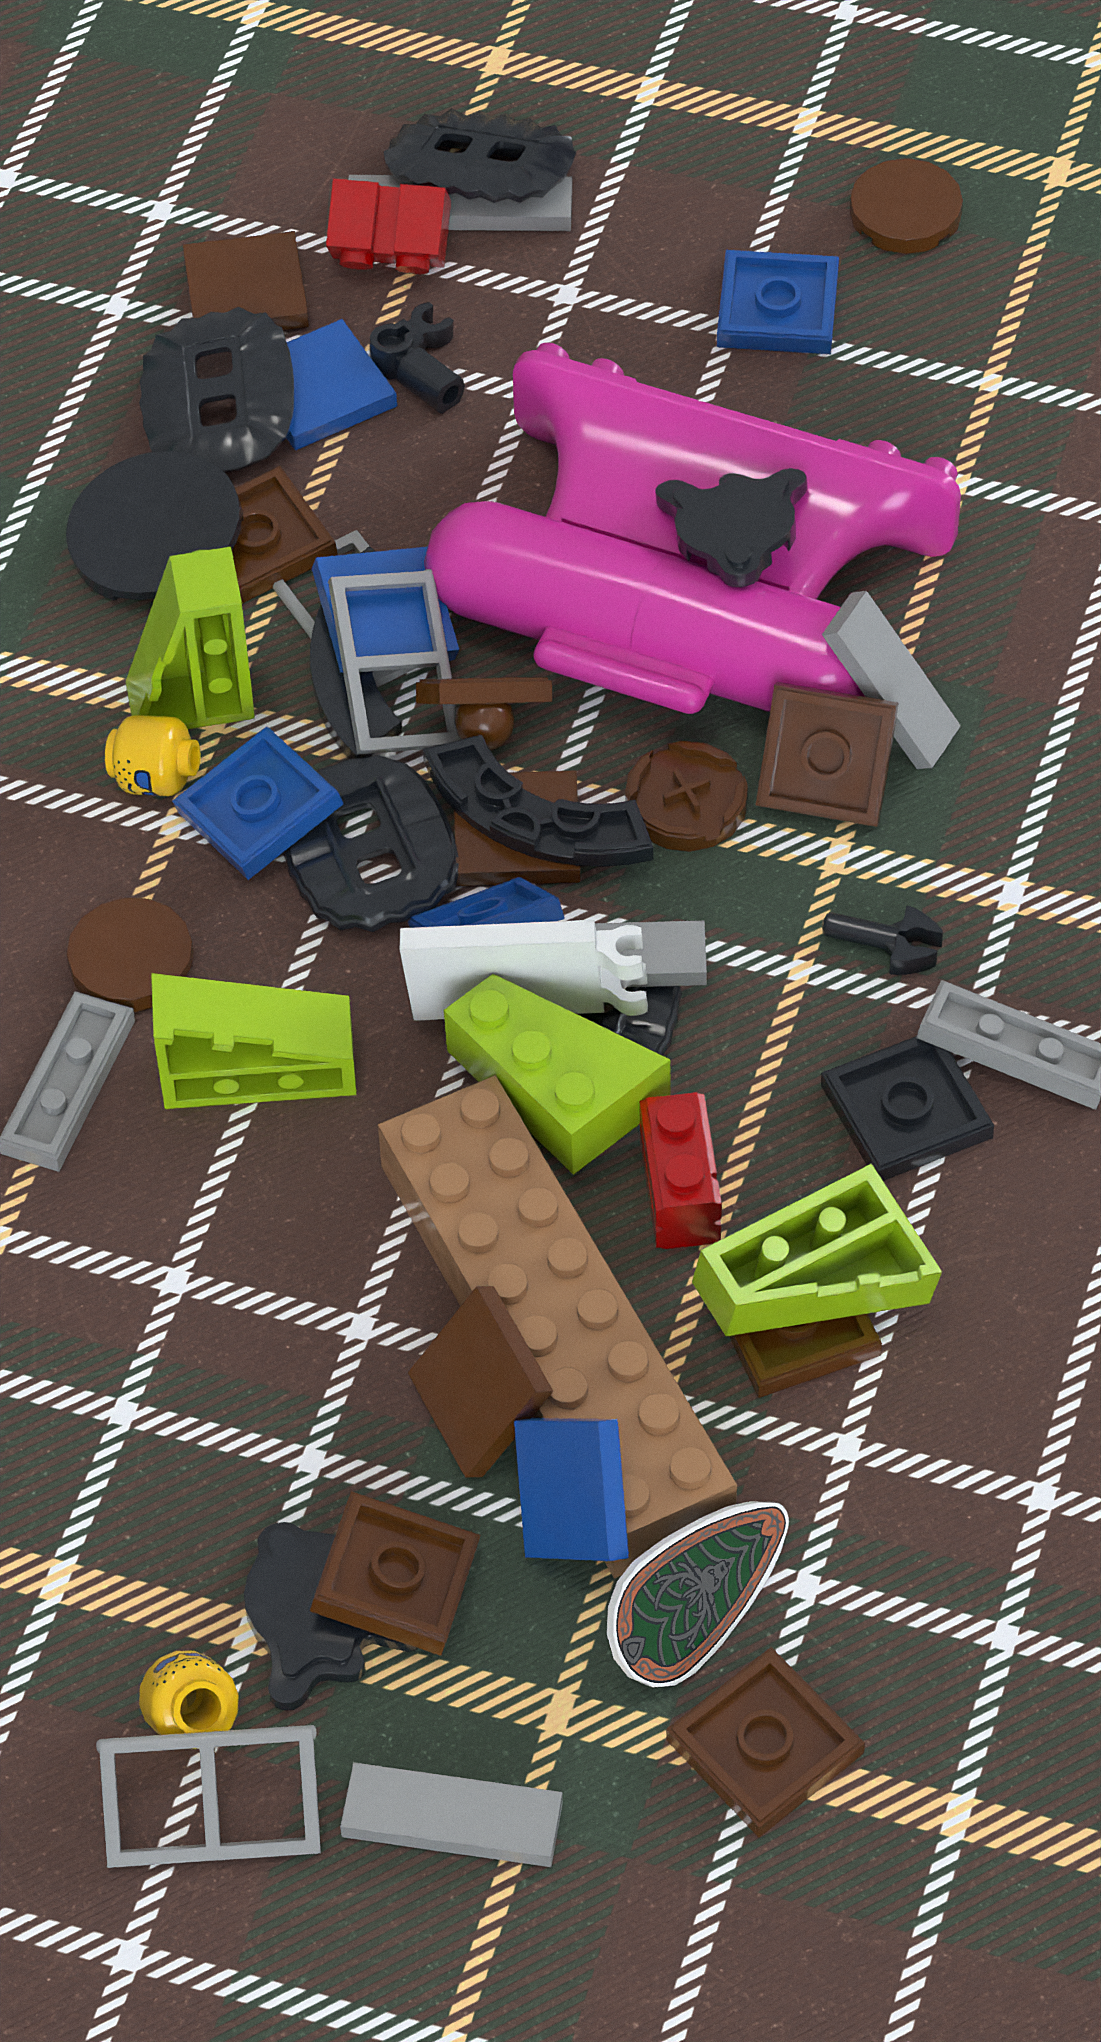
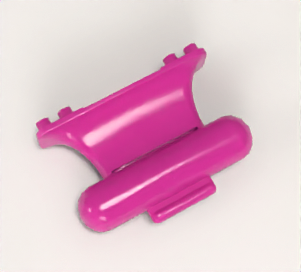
M550 342L542 343L538 346L537 350L526 351L519 356L512 373L515 419L521 429L531 437L556 445L558 475L555 492L545 517L498 502L483 501L464 503L449 511L437 524L430 536L424 566L425 570H432L438 599L446 604L449 610L462 617L539 640L533 656L536 664L545 670L686 714L699 712L704 707L709 694L770 712L774 685L777 682L865 697L822 636L841 607L817 600V598L829 581L845 564L870 548L890 545L930 557L942 556L951 550L958 535L961 501L960 487L956 483L958 472L951 462L940 457H930L923 464L902 458L900 451L886 441L875 440L868 447L842 439L835 441L639 383L635 378L625 376L620 366L611 360L604 358L596 359L592 365L571 360L568 353L562 347ZM793 468L803 471L807 476V491L794 505L796 539L791 549L788 551L782 545L771 553L772 564L762 571L757 582L745 587H732L725 584L720 576L708 570L707 559L692 554L690 561H687L678 548L675 519L662 511L656 503V487L668 480H681L697 488L708 489L718 486L720 477L728 473L763 479L780 470Z

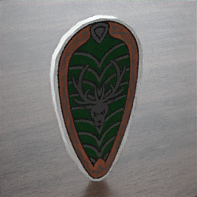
M749 1501L726 1506L699 1518L663 1538L630 1564L616 1583L608 1605L607 1637L613 1658L629 1678L650 1687L675 1686L695 1674L718 1650L758 1596L781 1553L789 1525L787 1511L782 1505L774 1502Z

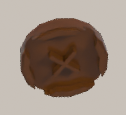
M909 158L887 160L868 168L855 181L850 197V215L853 227L860 235L863 231L867 236L871 237L873 245L886 251L908 254L931 250L939 246L940 239L946 237L949 233L951 237L958 230L962 216L963 198L959 184L946 170L927 161Z
M679 741L669 743L667 750L659 751L654 755L653 750L639 758L628 773L625 801L636 800L651 842L665 849L691 852L714 847L735 833L745 819L748 785L745 776L743 778L742 773L737 769V762L727 752L707 743Z
M121 898L99 905L80 919L70 934L67 950L68 966L73 982L82 994L133 1008V1012L153 1007L151 973L187 977L186 974L193 964L194 957L193 943L186 922L170 907L146 898Z

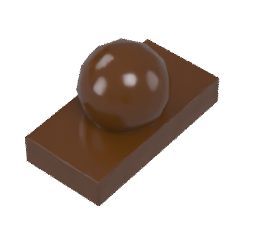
M548 677L420 679V682H416V704H460L457 707L454 719L457 735L461 739L482 735L489 750L502 746L512 735L515 719L512 707L508 703L552 702V680H548Z

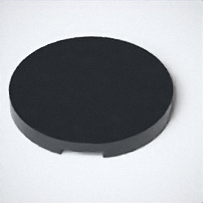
M157 451L140 454L109 467L93 479L81 492L68 518L66 529L67 546L77 572L83 581L95 592L113 601L117 600L118 597L132 600L155 599L169 556L192 553L197 550H212L231 547L232 550L240 533L241 523L244 521L243 510L235 487L229 477L218 466L207 459L178 451Z

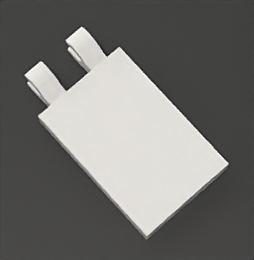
M595 920L400 928V954L414 1020L444 1019V1009L492 974L575 1014L604 1013V1002L612 1004L621 1013L630 1016H637L648 1012L646 991L629 992L624 990L630 985L647 984L646 964L642 962V956H623L620 954L627 949H643L641 927L624 925L613 930L596 931Z

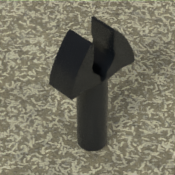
M908 905L906 906L904 919L891 925L834 912L827 913L822 923V932L826 937L884 949L891 957L889 974L891 975L913 974L936 966L937 950L915 947L909 943L920 941L927 945L942 947L943 930L939 925L920 910Z

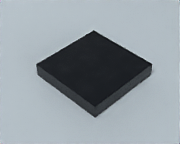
M917 1036L821 1073L822 1089L867 1166L873 1165L882 1181L990 1140L994 1135L993 1122L951 1052L916 1038Z

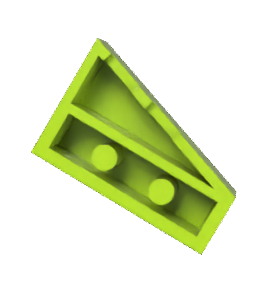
M231 547L197 550L192 553L169 556L126 679L131 716L176 717L187 726V729L255 719L242 601Z
M151 973L153 1036L165 1109L357 1095L349 996Z
M495 974L490 975L444 1009L447 1052L478 1082L496 1075L528 1131L573 1175L640 1124L639 1101L648 1097L671 1095L670 1059Z
M870 1164L702 1249L692 1284L725 1336H732L929 1304L942 1271L873 1165Z

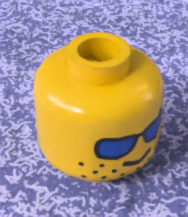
M132 715L126 717L118 729L111 730L106 741L105 765L107 773L110 777L116 778L118 786L129 794L176 795L183 789L189 776H196L200 766L201 753L197 740L191 739L187 726L176 717Z
M174 1651L159 1658L146 1671L140 1685L139 1706L145 1721L159 1735L228 1731L231 1729L238 1714L239 1695L233 1678L210 1657L196 1651Z

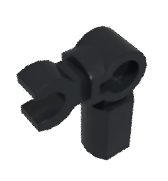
M426 302L413 309L410 320L402 319L396 324L389 323L376 327L370 335L369 356L386 379H397L401 385L440 414H443L460 402L465 384L459 375L425 351L426 348H439L450 343L453 338L454 320L450 317L442 320L440 323L431 324L433 323V305L430 302Z

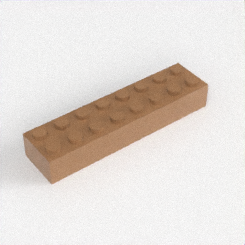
M496 1075L378 1124L381 1167L459 1305L463 1304L476 1286H494L553 1389V1393L532 1418L617 1419L629 1554L627 1559L604 1561L613 1578L615 1579L623 1575L636 1558L663 1538L699 1518L726 1506L735 1505L737 1498V1484Z

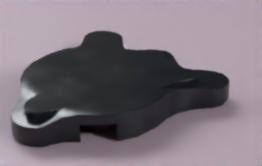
M789 468L780 470L763 479L728 473L720 477L718 486L708 489H700L681 480H668L656 487L655 495L658 507L675 519L678 548L687 561H690L692 554L707 559L708 570L720 576L725 584L732 587H745L757 582L762 571L772 564L771 553L782 545L788 551L791 549L796 539L794 505L804 496L808 487L805 473L799 469Z
M288 1522L272 1524L259 1535V1553L247 1576L244 1591L247 1621L256 1640L265 1648L272 1661L271 1676L268 1684L271 1703L276 1708L285 1711L295 1710L302 1706L312 1689L319 1682L328 1680L355 1682L360 1680L366 1671L365 1658L361 1651L367 1645L375 1644L405 1652L419 1649L310 1612L336 1535L304 1531Z

